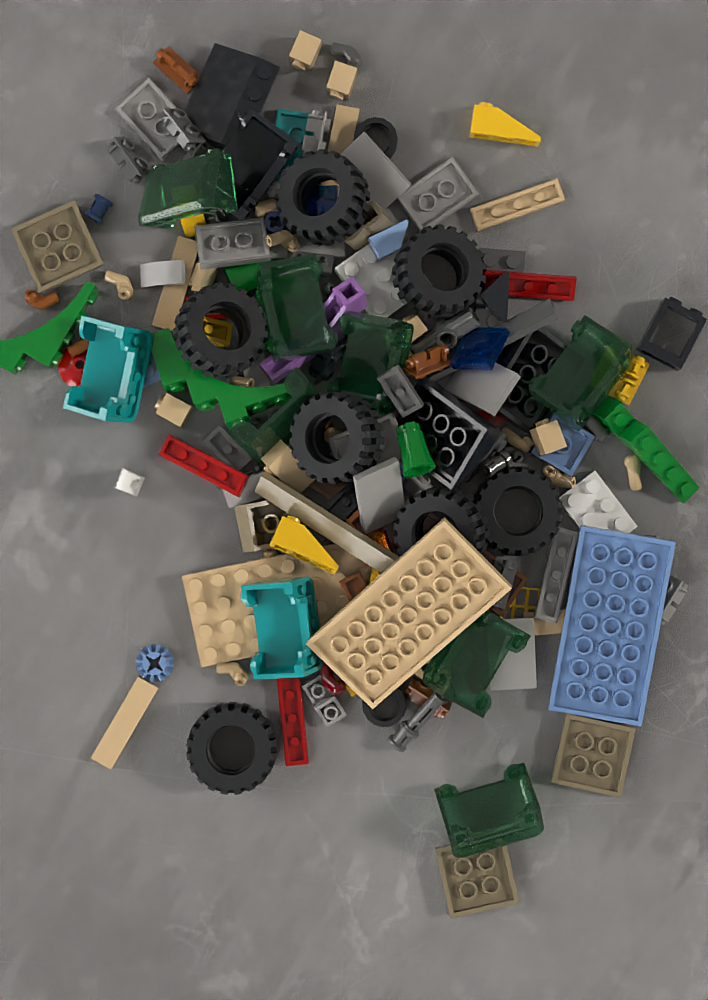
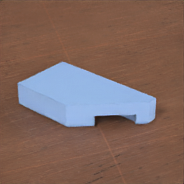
M407 220L369 237L368 241L378 260L400 250L408 226Z

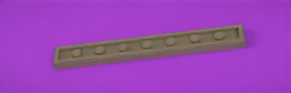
M267 472L261 475L254 491L255 493L299 519L302 523L379 572L383 573L400 558Z

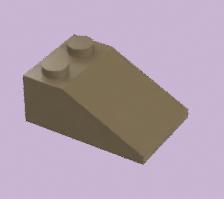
M309 492L301 493V495L310 500ZM268 500L234 506L243 552L272 548L269 544L282 516L287 518V516L291 515Z

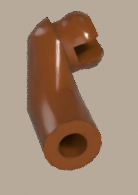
M80 337L78 342L67 347L72 358L86 351L89 341Z

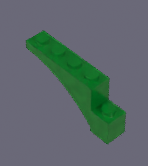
M87 281L75 299L55 318L27 334L4 341L0 339V366L16 375L18 371L22 372L28 361L26 360L27 356L34 358L51 369L54 365L58 366L64 355L62 354L66 345L69 346L75 337L73 332L77 325H80L81 317L87 316V313H85L89 305L93 306L99 296V293H97L99 288Z
M608 396L592 412L605 428H609V431L655 474L679 502L684 504L700 488L653 431L644 423L636 420L621 402Z

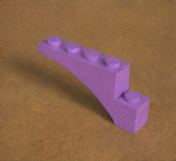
M352 276L332 289L333 292L323 306L292 339L259 363L261 370L273 385L318 355V351L325 339L332 337L339 342L350 334L348 320L367 308L366 293Z

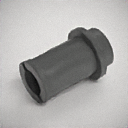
M593 413L582 421L592 435L595 436L594 441L597 440L601 443L611 435L608 432L609 428L606 429Z
M500 451L496 453V457L481 465L484 475L487 474V477H492L498 470L510 467L512 458L508 452Z

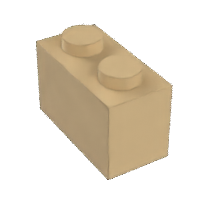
M280 440L261 458L267 465L263 469L274 478L277 476L282 483L301 494L315 479H311L306 475L307 470H301L298 467V459L293 458L292 450Z

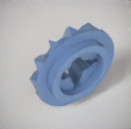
M148 645L138 654L136 659L137 670L142 678L151 682L162 681L173 670V656L162 645ZM161 655L159 665L163 670L155 667L149 671L151 662L147 656L155 659Z

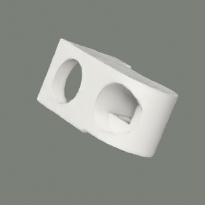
M122 468L114 488L137 497L145 477Z

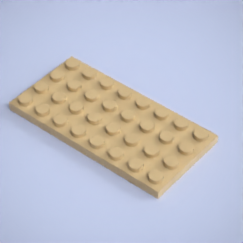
M444 517L307 640L306 645L373 709L512 589V585Z
M333 543L323 545L322 547L339 566L334 575L286 553L182 575L201 667L249 658L254 653L259 652L253 607H247L242 602L240 596L242 585L295 577H311L315 587L319 625L321 628L349 603L339 581L360 570L367 585H369L372 567Z

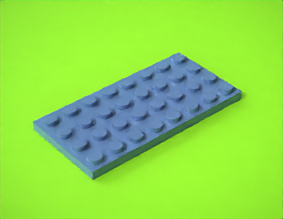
M585 525L580 526L548 710L642 726L675 550V541Z

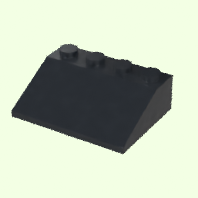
M214 43L185 109L187 117L200 130V134L206 142L224 150L239 130L241 123L238 120L245 110L250 112L251 109H254L261 114L278 76L280 67L257 56Z
M543 327L506 345L495 363L516 372L521 377L496 415L531 435L529 430L536 428V422L547 418L550 419L585 359Z
M420 378L414 389L423 401V407L403 418L399 413L396 420L398 426L409 422L419 423L427 448L436 466L429 473L450 490H455L489 453L501 430L437 382Z

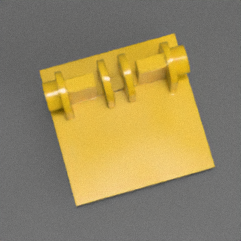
M608 343L587 385L629 406L650 364L645 362L643 357H635Z

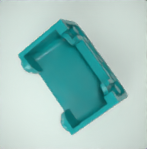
M82 316L79 333L82 339L89 341L80 386H72L66 392L63 408L103 421L132 422L137 416L153 343L152 334L150 331Z
M309 576L242 585L241 600L247 607H253L259 647V653L255 654L250 661L253 680L305 677L320 670L324 661L306 645L307 640L320 629L315 587L312 578Z

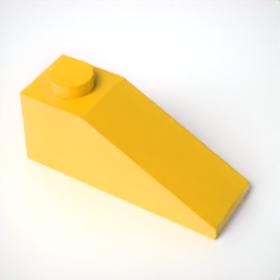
M480 102L479 105L474 104L470 138L539 146L541 142L539 135L498 107H493V104L487 102Z
M282 516L269 546L334 575L339 566L309 530L300 524L301 521L292 516H287V518Z

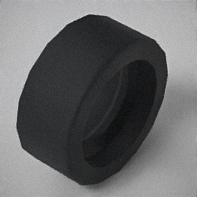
M378 117L368 118L361 122L355 130L353 141L370 128H381L389 137V146L383 153L389 159L392 158L398 142L397 132L393 125L384 118Z
M399 687L392 692L398 700L397 711L388 718L376 716L372 712L371 707L362 699L363 713L373 725L390 727L402 719L407 706L405 695Z

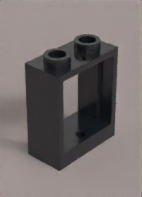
M665 297L661 300L636 350L679 371L682 369L707 319L702 317L703 313L695 308H690L689 310L681 306L682 302L673 297L668 299ZM666 308L696 323L679 357L649 342Z

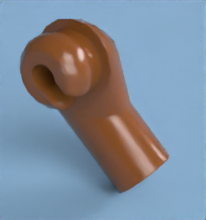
M29 289L24 294L26 303L39 310H44L61 302L56 291L43 296L35 290Z

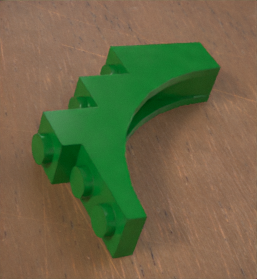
M169 328L152 333L153 343L151 351L166 392L178 393L188 386L197 411H209L219 404L228 429L245 427L246 423L251 422L249 412L258 413L265 410L266 406L272 404L282 405L292 398L288 383L270 387L249 388L231 385L216 380L211 376L201 375V370L197 369L194 371L190 368L191 363L188 360L184 362L181 358L183 353L180 349L177 350L176 341Z

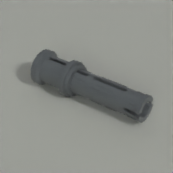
M434 691L409 720L403 721L400 724V729L394 735L392 734L388 737L390 745L395 750L404 752L406 745L412 739H416L419 736V729L446 702L445 696L439 691Z

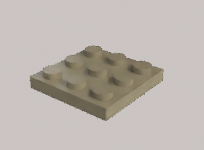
M75 200L11 228L40 294L104 266Z
M565 713L551 782L621 798L636 728Z
M504 833L435 847L450 919L519 903Z

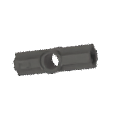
M468 307L449 320L438 321L434 329L413 342L411 348L414 354L425 351L428 358L427 349L440 344L446 345L448 349H451L456 345L459 338L480 326L481 322L475 311Z

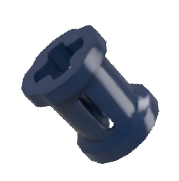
M95 193V200L89 210L84 212V215L102 225L104 222L103 217L108 208L113 206V203Z
M278 211L270 212L265 218V225L269 234L286 230V224L281 221L279 217L280 212ZM279 219L280 227L274 226L272 228L271 221L274 220L276 222Z

